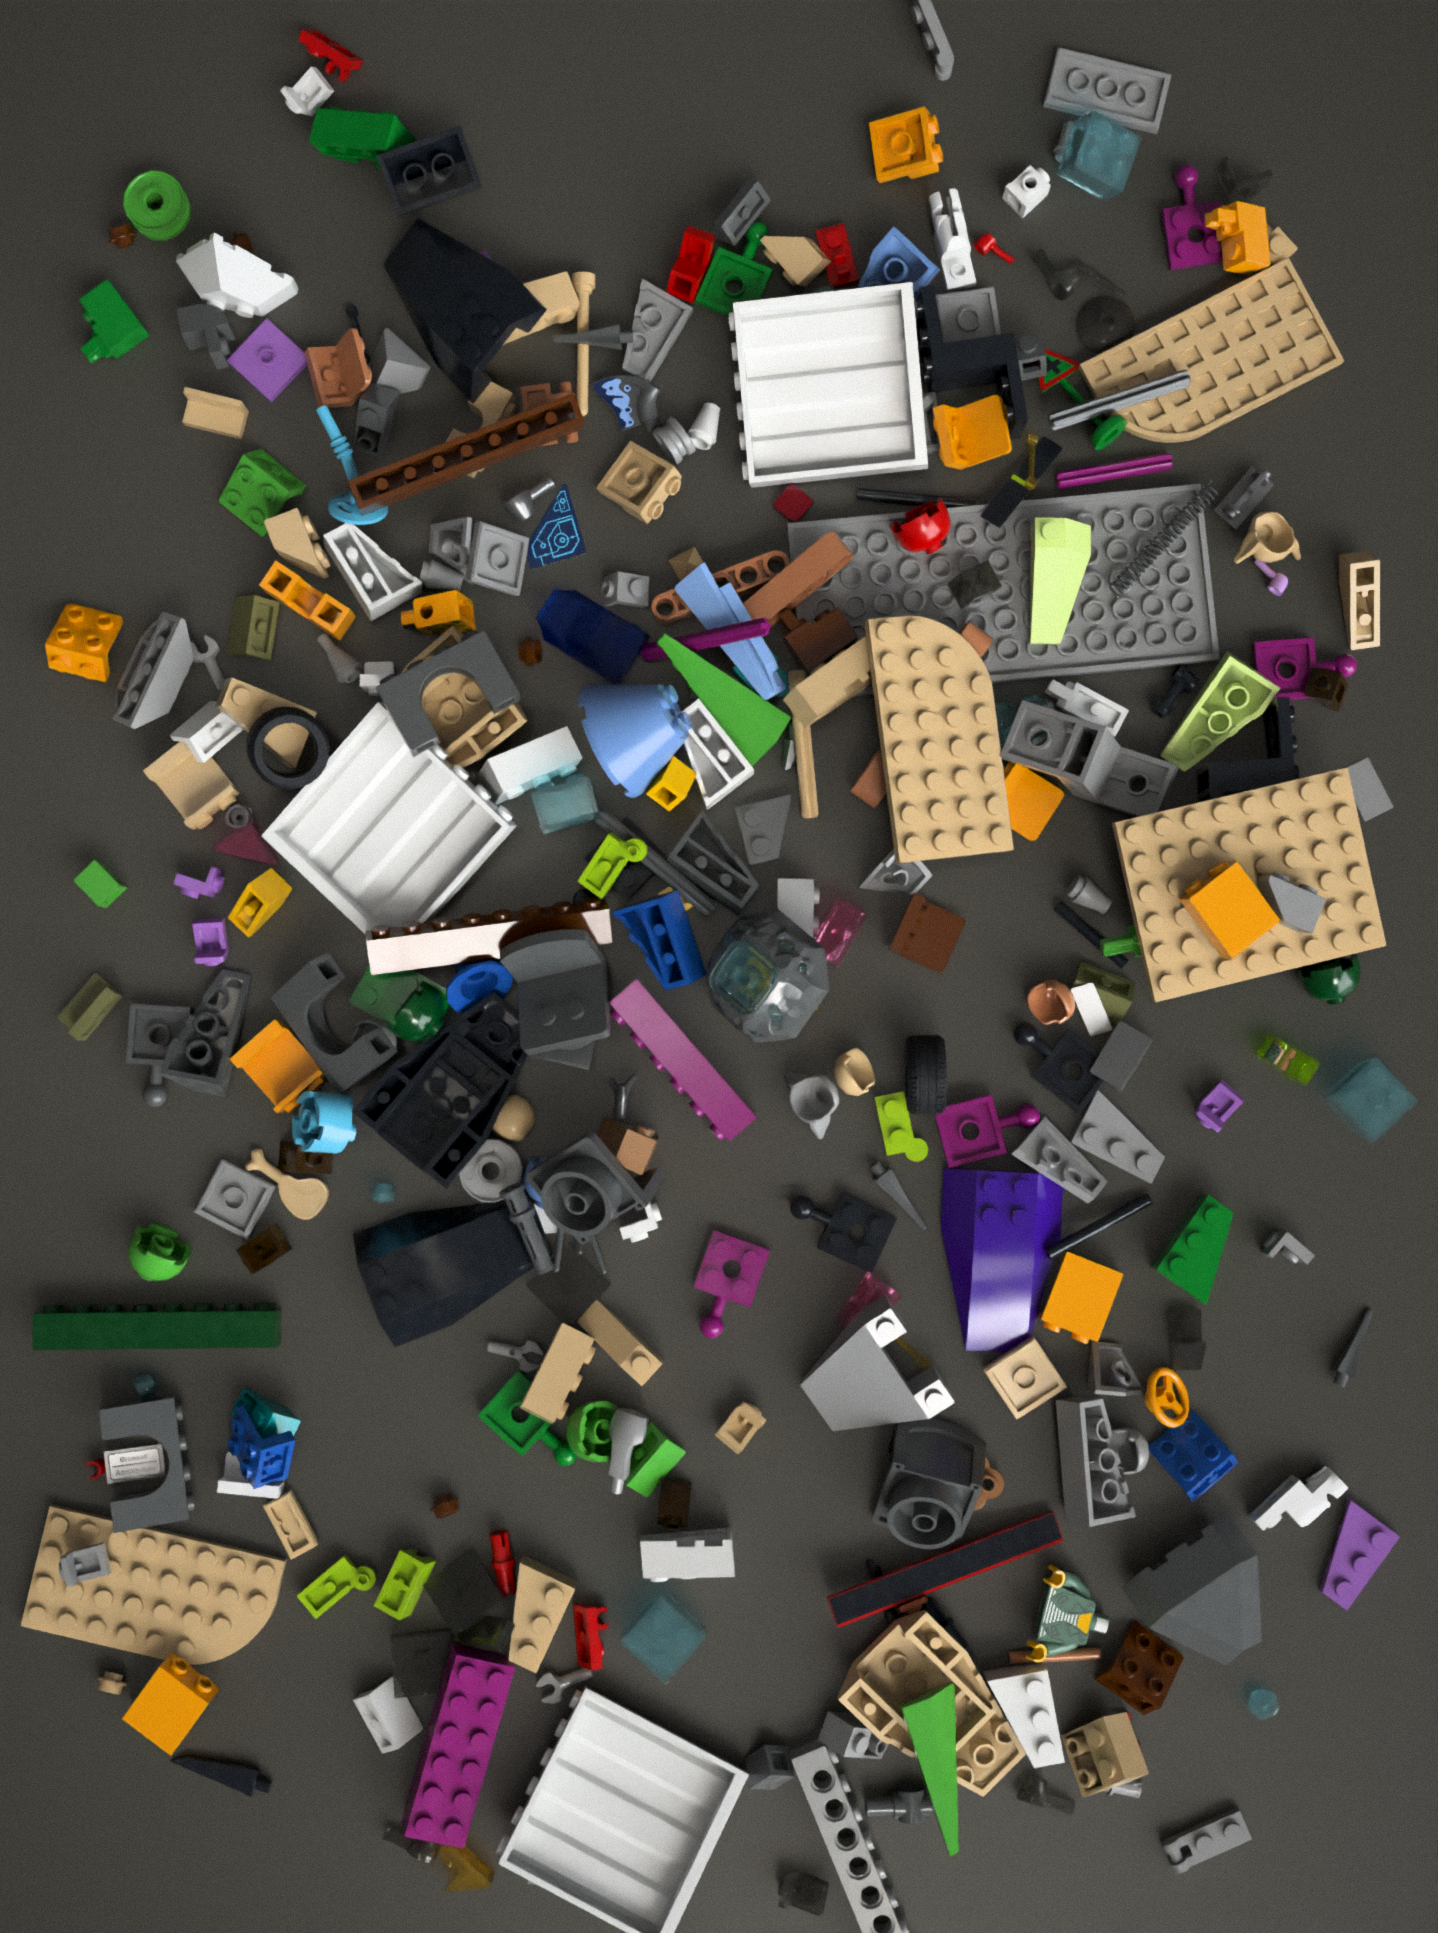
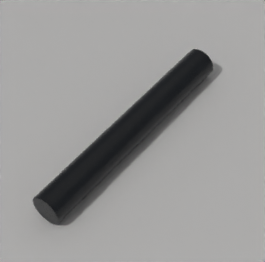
M1060 901L1053 910L1100 950L1099 941L1105 938L1065 903ZM1122 953L1107 956L1121 969L1129 961Z

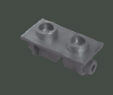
M1251 466L1215 508L1214 512L1234 529H1237L1274 486L1268 479L1271 476L1270 472L1265 468H1261L1258 471Z

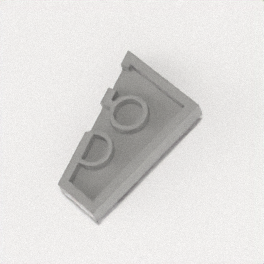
M644 279L641 281L639 298L631 329L633 330V343L627 344L622 370L627 375L652 381L693 313V308Z
M1099 1090L1091 1098L1070 1140L1071 1144L1149 1184H1152L1165 1158Z
M1046 1117L1042 1118L1011 1153L1086 1203L1095 1199L1108 1182Z

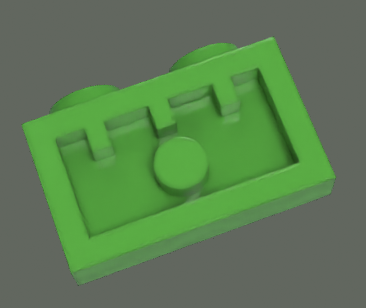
M261 448L242 455L219 498V502L260 536L264 537L268 535L264 520L279 515L286 500L301 495L306 484Z

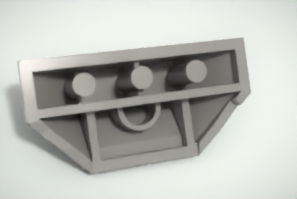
M163 611L158 616V620L152 623L141 635L116 688L114 699L115 712L113 713L112 720L136 729L169 713L194 660L186 620Z

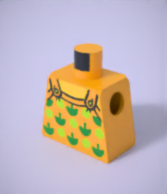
M457 590L415 598L413 600L414 610L401 612V623L404 629L417 628L428 636L441 635L452 626L460 632L476 630L473 601Z

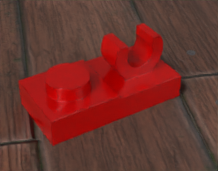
M302 29L298 41L307 46L306 50L310 54L319 58L326 56L332 60L326 64L325 73L333 74L335 68L339 67V82H346L349 79L350 70L361 68L364 61L362 58L316 29Z
M844 223L816 230L817 244L831 260L824 268L830 291L859 283Z
M584 1602L573 1604L578 1666L591 1671L603 1668L604 1647L600 1641L598 1630H606L609 1627V1623L598 1622L597 1617L600 1613L607 1612V1607L601 1605L593 1606Z

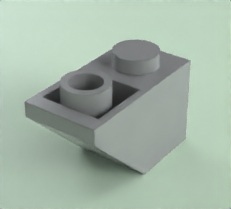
M1273 872L1272 875H1261L1258 879L1259 886L1265 900L1280 919L1279 924L1300 933H1313L1326 901L1325 898L1317 895L1318 890L1305 884H1300L1299 887L1290 884L1289 877L1277 872Z
M778 878L777 911L783 912L812 938L813 934H819V916H814V904H819L820 890L819 886H814V879Z
M828 1711L818 1741L843 1757L882 1759L888 1747V1744L879 1740L858 1718L848 1712Z

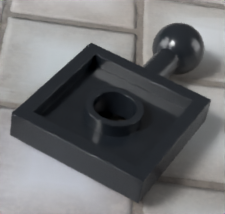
M628 817L621 821L622 824L667 861L668 857ZM605 838L584 858L588 864ZM641 861L634 862L633 865L624 867L612 887L628 901L655 873ZM581 889L574 894L573 903L583 904L584 899L597 896L588 889Z
M1024 1022L1016 1026L1014 1030L1015 1041L1021 1046L1031 1045L1045 1057L1030 1077L1076 1113L1080 1114L1104 1083L1103 1080L1090 1072L1100 1053L1069 1029L1064 1032L1052 1048L1038 1037L1037 1029L1031 1023ZM1072 1062L1078 1064L1081 1068V1075L1076 1080H1070L1065 1074L1066 1066Z
M843 1193L840 1194L832 1214L815 1208L812 1200L806 1196L796 1197L790 1205L791 1213L795 1218L799 1220L811 1218L826 1225L818 1242V1249L870 1273L873 1272L897 1218ZM853 1225H862L865 1230V1235L860 1241H852L849 1238L848 1232Z

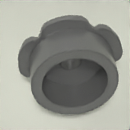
M235 803L231 805L225 814L226 825L230 826L234 832H243L246 828H251L254 823V817H252L253 810L246 804L240 805ZM238 815H242V820L239 821L237 819Z

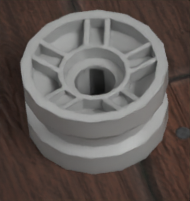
M670 417L666 420L665 426L662 428L658 426L652 433L669 460L674 465H678L682 462V457L686 454L690 456L696 449L679 422L675 418Z

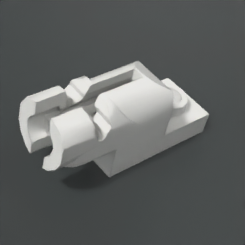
M955 188L949 189V196L946 198L949 217L947 214L942 215L941 213L943 204L939 191L930 195L928 199L935 230L933 240L947 293L975 287L977 283L970 258L971 246L958 190Z
M1325 1465L1320 1471L1307 1478L1305 1485L1298 1478L1291 1475L1248 1516L1264 1531L1267 1527H1274L1281 1520V1514L1285 1511L1296 1524L1304 1527L1313 1522L1325 1509L1330 1507L1331 1504L1327 1501V1494H1331L1338 1499L1348 1487Z

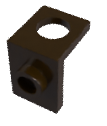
M280 1141L278 1163L280 1171L316 1174L332 1173L333 1153L301 1151V1145H297L292 1141ZM288 1149H290L291 1159L289 1164H287L286 1161V1153Z

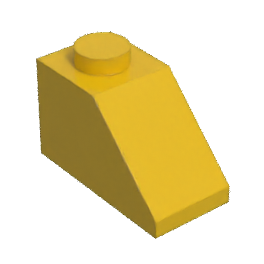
M270 868L248 883L229 914L228 919L250 938L283 905L293 888Z

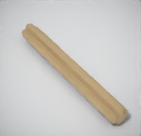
M789 671V685L801 676H804L806 679L805 671ZM792 712L801 815L803 818H815L819 813L810 725L804 728Z

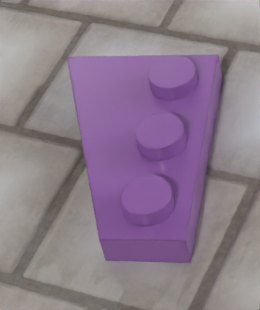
M1347 1498L1343 1521L1341 1525L1339 1524L1333 1553L1329 1556L1319 1589L1345 1610L1350 1608L1400 1538L1399 1535Z

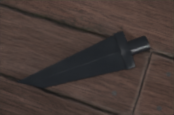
M191 1755L169 1760L250 1797H253L255 1790L269 1793L273 1783L271 1780L259 1777L260 1769L253 1766L247 1767Z

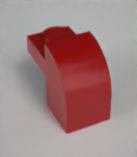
M689 225L684 231L679 257L671 269L666 290L668 294L694 303L714 253H712L715 235Z

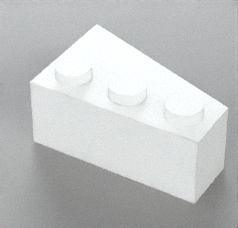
M345 523L323 535L327 552L370 621L422 593V582L402 568L398 561L383 552L379 545L354 524Z

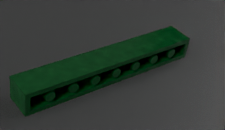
M211 1303L194 1304V1309H182V1304H164V1309H152V1304L133 1305V1310H122L121 1304L103 1305V1310H92V1305H74L73 1310H62V1305L43 1306V1311L33 1313L32 1350L276 1348L281 1345V1308H273V1303H255L254 1308H242V1303L224 1304V1309H212Z

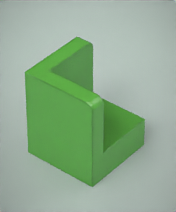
M93 860L74 879V882L97 906L107 908L127 889L124 883L103 862Z

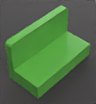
M650 1422L647 1426L643 1443L633 1448L630 1475L627 1480H624V1483L641 1495L648 1497L684 1456L685 1450L671 1441L657 1425Z

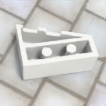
M697 699L682 711L688 714L692 723V728L687 730L688 737L683 745L692 770L697 773L695 779L706 810H708L754 775V769L700 699Z
M566 726L487 759L477 774V778L481 786L491 794L492 797L489 800L498 805L523 794L533 787L539 788L549 783L551 778L559 774L561 777L575 772L577 770L576 766L583 757Z
M731 1527L641 1535L640 1547L643 1578H650L651 1582H662L668 1580V1578L735 1577Z
M1026 1663L983 1671L990 1688L1034 1768L1065 1763L1048 1670L1044 1663Z

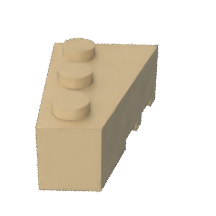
M866 636L847 650H841L827 664L823 662L810 672V676L806 679L804 676H801L789 685L791 691L783 700L804 728L854 697L872 683Z
M233 677L226 678L216 704L220 711L248 733L251 726L262 714L277 707L299 708L308 712L314 718L317 714L313 710ZM284 723L276 726L267 734L263 747L272 752L288 768H296L309 732L299 724Z

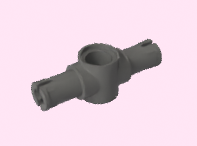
M918 1784L900 1785L897 1787V1792H892L891 1795L864 1798L866 1817L893 1815L894 1818H898L902 1823L916 1824L924 1822L925 1816H930L931 1812H934L927 1791Z

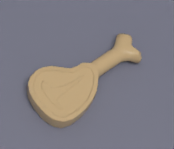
M257 1148L251 1151V1160L245 1164V1170H259L278 1184L279 1194L284 1205L297 1218L303 1220L312 1219L325 1206L329 1197V1189L324 1181L314 1177L295 1178L269 1163L265 1159L262 1149Z

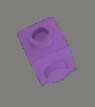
M211 866L206 882L177 873L173 885L182 887L181 894L198 899L199 894L214 898L215 894L220 893L225 877L222 876V869Z
M224 917L194 919L192 927L197 951L194 956L195 964L204 963L205 966H215L224 962L229 952Z
M1220 1079L1197 1103L1195 1110L1197 1119L1204 1127L1212 1128L1219 1132L1227 1118L1244 1102V1097L1223 1079Z

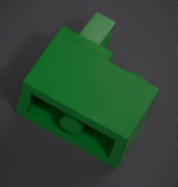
M108 279L79 299L85 308L81 313L94 330L90 335L91 340L80 348L90 363H94L103 356L106 359L114 356L117 360L150 336Z

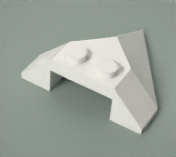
M215 232L210 235L209 241L203 239L188 248L186 255L180 253L176 257L177 264L204 304L212 305L222 312L225 309L231 310L247 318H252L253 315L264 316L298 293V286L293 277L286 273L271 272L272 265L237 245L232 246L224 242L223 237Z

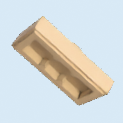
M292 1489L282 1494L278 1499L275 1498L263 1505L291 1560L319 1544Z

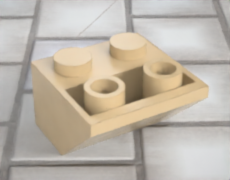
M295 508L264 520L274 549L286 563L323 579L329 577L326 569L331 566L329 559L319 542L316 543L320 536L314 522H311L308 515L303 516L299 509Z
M1127 1712L1101 1717L1061 1735L1082 1797L1131 1782L1149 1774Z

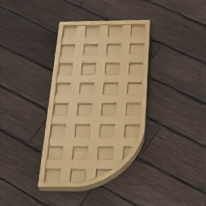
M1287 258L1081 363L1078 369L1094 399L1171 373L1187 370L1191 378L1189 387L1105 414L1108 418L1121 414L1128 421L1124 430L1132 435L1155 442L1177 443L1199 438L1341 365L1345 360L1292 262Z
M912 615L867 619L864 621L896 864L1014 850L1002 757H1000L1001 748L993 687L990 675L982 659L960 634L933 619Z
M53 1504L49 1506L21 1626L163 1660L170 1653H174L178 1657L185 1659L189 1665L217 1661L247 1645L265 1626L277 1604L287 1559L153 1527L114 1533L113 1522L110 1517ZM105 1542L111 1573L67 1587L65 1580H62L59 1574L60 1557L69 1551Z

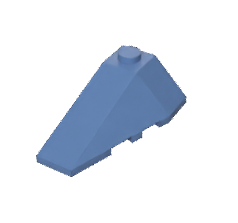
M893 226L873 249L870 261L863 277L860 279L858 288L913 282L915 299L919 295L920 288L927 286L941 269Z

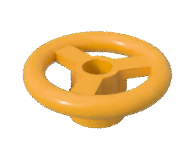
M1159 1367L1153 1370L1147 1381V1391L1145 1393L1146 1406L1163 1425L1171 1428L1179 1427L1185 1422L1189 1412V1397L1186 1387L1179 1375L1172 1369ZM1163 1376V1386L1156 1387L1158 1379ZM1172 1382L1178 1391L1180 1404L1173 1392ZM1172 1409L1177 1417L1169 1418L1163 1411Z

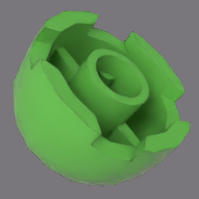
M150 1223L148 1228H141L139 1225L128 1245L129 1263L139 1276L145 1280H169L178 1275L185 1267L192 1253L189 1242L184 1245L183 1242L176 1239L179 1233L167 1226Z
M589 1401L577 1407L570 1415L566 1424V1440L570 1449L577 1457L588 1462H609L611 1460L612 1440L609 1434L611 1419L618 1408L615 1404L609 1401Z

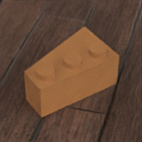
M606 1116L603 1117L596 1134L625 1169L640 1175L645 1173L659 1138L654 1137L655 1130L640 1124L633 1128Z

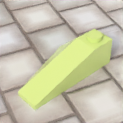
M1227 651L1203 685L1160 756L1168 762L1176 764L1179 769L1186 772L1214 751V748L1229 737L1234 736L1250 721L1262 715L1280 690V687Z

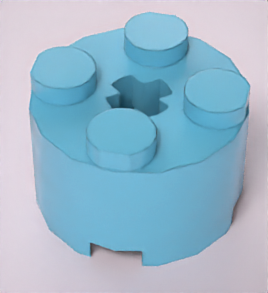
M305 1091L300 1095L296 1102L301 1103L299 1115L292 1117V1135L294 1143L302 1146L301 1151L336 1154L342 1152L348 1141H354L356 1126L352 1123L353 1098L350 1095L320 1091Z

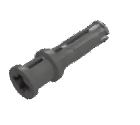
M520 1182L504 1188L499 1192V1195L505 1199L511 1213L509 1219L513 1224L517 1225L533 1262L536 1274L540 1275L549 1272L555 1266L533 1217L535 1215V1208L527 1200L524 1192L526 1188L524 1182Z

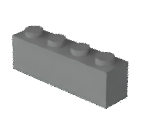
M1075 1396L1056 1400L1065 1522L1092 1527L1136 1517L1134 1508L1129 1506L1126 1494L1129 1493L1127 1483L1121 1479L1118 1465L1121 1463L1119 1454L1113 1450L1110 1440L1113 1437L1103 1399Z

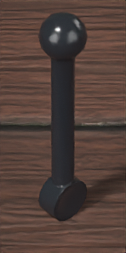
M350 305L347 307L346 313L351 318L353 328H357L359 336L362 337L357 320L358 310L355 306ZM364 350L366 364H369L371 360L370 355Z

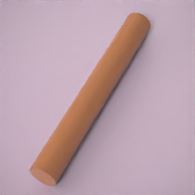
M1100 1647L1076 1648L1058 1655L1045 1657L1042 1662L1101 1659ZM1033 1650L1008 1651L1009 1664L1037 1662L1026 1658V1655L1032 1654Z

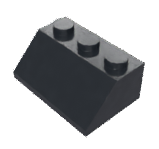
M461 125L376 156L399 218L482 187Z

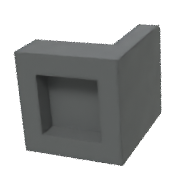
M763 1745L744 1758L745 1769L749 1774L747 1778L749 1789L774 1790L795 1777L789 1746Z

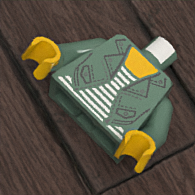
M1052 1564L1048 1566V1569L1053 1571L1052 1576L1043 1577L1045 1584L1032 1632L1036 1640L1040 1642L1027 1641V1646L1034 1648L1032 1654L1026 1655V1658L1037 1663L1042 1662L1045 1657L1076 1649L1078 1644L1085 1645L1090 1630L1106 1634L1109 1625V1616L1094 1612L1096 1602L1085 1583L1076 1574L1059 1570Z

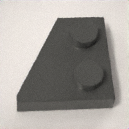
M791 794L735 808L749 867L778 860L791 803Z

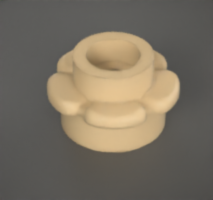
M105 1671L104 1677H97V1680H99L97 1690L121 1695L123 1686H126L127 1683L122 1681L123 1675Z

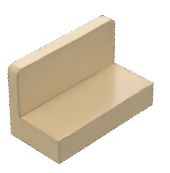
M184 387L183 394L188 399L182 420L185 426L242 439L249 413L242 401Z

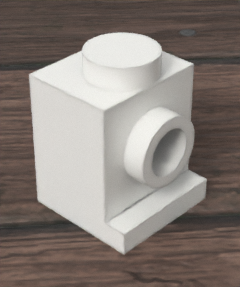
M1029 165L1012 183L1005 187L1002 198L1023 219L1048 195L1051 187L1048 183L1050 178L1042 168L1039 167L1035 170ZM1028 183L1032 188H1028L1025 184Z

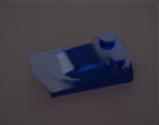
M554 589L536 617L545 642L612 684L622 683L640 655L644 644H647L650 639V635L643 632L637 625L625 621L576 590Z

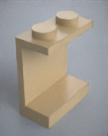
M178 742L143 770L147 777L160 787L183 816L185 825L193 830L206 827L212 822V815L220 809L222 811L228 809L237 801L235 797L240 794L239 790L212 757L205 763L197 762L185 742Z

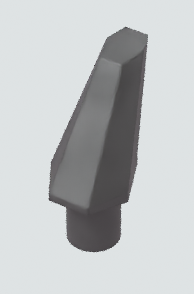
M793 722L788 723L789 737L784 739L783 770L792 768L796 762Z

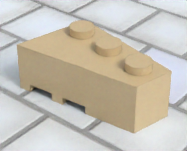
M525 1555L522 1556L519 1565L509 1661L537 1673L575 1591L578 1580Z

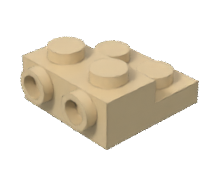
M630 441L596 489L600 494L622 506L627 513L648 524L651 519H657L661 516L664 509L663 503L669 495L673 496L679 491L682 476L674 465Z

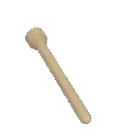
M575 272L572 274V284L580 302L577 311V333L589 331V295L595 289V274L591 272ZM577 344V403L582 416H585L588 413L589 345Z

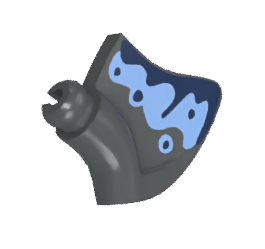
M617 375L604 378L593 384L594 391L615 413L621 431L645 425V430L651 433L658 426L661 427L658 420L660 416L656 407V399L661 389L651 381L637 376Z

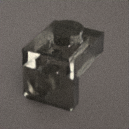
M989 561L963 570L948 582L952 595L961 609L979 598L996 592L1002 587Z
M796 1870L782 1878L778 1887V1895L780 1896L778 1906L783 1909L794 1906L820 1916L824 1912L829 1882Z

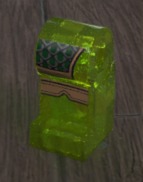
M1271 1034L1268 1035L1256 1054L1258 1058L1298 1086H1307L1321 1062L1313 1057L1307 1056Z

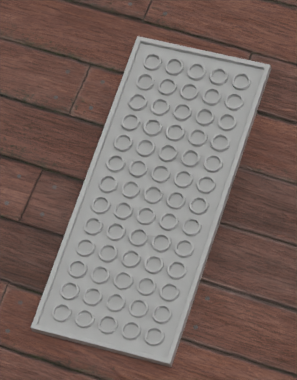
M1201 484L1025 500L1020 502L1001 528H997L981 517V514L989 504L947 508L951 518L950 531L947 537L941 541L942 547L928 555L925 551L914 553L905 550L893 536L889 528L890 524L893 521H897L898 524L905 521L906 512L787 523L791 562L822 536L831 531L836 532L853 554L849 563L795 607L796 618L800 620L804 617L806 621L810 620L814 624L816 623L814 618L826 609H829L831 612L838 607L857 634V642L866 636L864 621L867 619L911 615L922 616L938 621L958 634L965 624L970 621L994 638L981 657L992 683L1217 662L1220 660L1204 509L1200 507L1202 513L1197 512L1198 517L1193 516L1194 521L1188 520L1190 526L1185 525L1186 530L1181 529L1182 534L1176 533L1178 538H1173V543L1168 541L1170 547L1163 545L1166 551L1160 550L1161 555H1157L1151 547H1148L1157 556V560L1150 557L1153 560V564L1148 563L1149 568H1145L1139 560H1136L1145 569V573L1132 564L1141 573V577L1136 576L1128 568V571L1137 578V581H1133L1127 573H1124L1133 582V585H1129L1120 577L1128 585V590L1124 589L1116 581V584L1125 591V594H1121L1115 586H1112L1113 590L1119 595V598H1117L1109 588V584L1113 583L1114 579H1118V575H1122V570H1126V566H1130V562H1134V558H1137L1138 554L1142 553V549H1146V545H1150V541L1154 540V537L1158 536V533L1162 532L1163 528H1166V524L1170 523L1171 519H1175V515H1179V511H1183V507L1187 506V502H1191V498H1195V494H1198L1201 489ZM1035 518H1068L1091 526V556L1060 645L1030 644V526ZM872 683L855 696L874 695Z

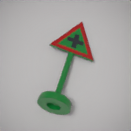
M1045 349L1047 376L1037 378L1040 394L1060 383L1078 404L1086 402L1066 380L1067 377L1079 371L1078 367L1081 363ZM1034 361V365L1038 366V362ZM1121 414L1113 415L1105 421L1100 416L1091 418L1098 425L1091 436V445L1096 450L1107 447L1124 431L1128 421Z

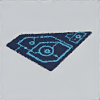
M565 484L529 539L527 559L531 569L587 552L570 494Z

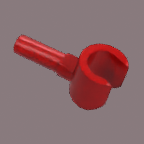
M983 234L974 243L976 251L983 256L991 250L1010 265L1015 259L999 248L991 234Z
M96 1458L85 1465L87 1467L93 1464L98 1468V1473L89 1476V1479H96L106 1473L105 1460L102 1458Z

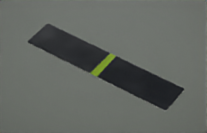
M1043 437L984 510L981 517L997 528H1001L1063 448L1050 439Z

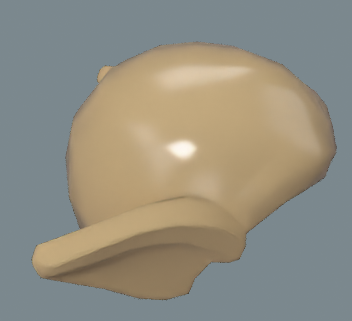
M1266 511L1256 514L1248 528L1247 536L1234 558V562L1238 564L1252 555L1257 561L1272 563L1283 560L1289 553L1296 560H1300L1299 543L1294 537L1293 528L1288 525L1284 517L1278 512Z

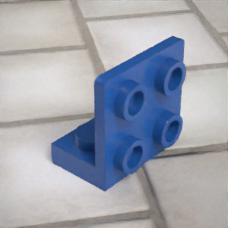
M244 1405L236 1406L235 1416L231 1420L232 1432L231 1438L228 1439V1448L231 1455L237 1457L242 1476L245 1479L248 1478L253 1489L287 1479L296 1440L291 1430L281 1434H272L262 1439Z
M1194 1410L1188 1412V1416L1182 1425L1175 1428L1170 1427L1148 1446L1149 1452L1179 1484L1192 1502L1198 1499L1238 1464L1230 1449Z

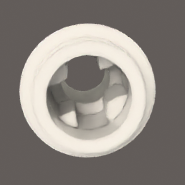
M704 403L703 408L688 431L694 446L701 450H709L716 443L720 408L713 403Z

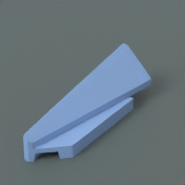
M705 562L700 564L675 586L676 593L707 630L752 620L732 584L728 583L719 589ZM762 637L720 646L764 700L786 690L776 671L778 669L776 660Z

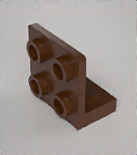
M914 893L909 900L887 950L935 972L943 973L966 920L924 901L926 897Z
M1134 1622L1131 1624L1114 1661L1100 1668L1094 1679L1138 1712L1146 1715L1162 1707L1184 1658L1179 1652L1138 1622Z

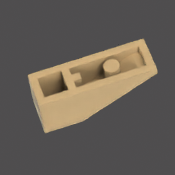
M1368 550L1339 554V587L1348 647L1350 650L1380 646V559Z
M598 1299L577 1320L580 1326L595 1339L608 1355L641 1386L663 1364L664 1359Z

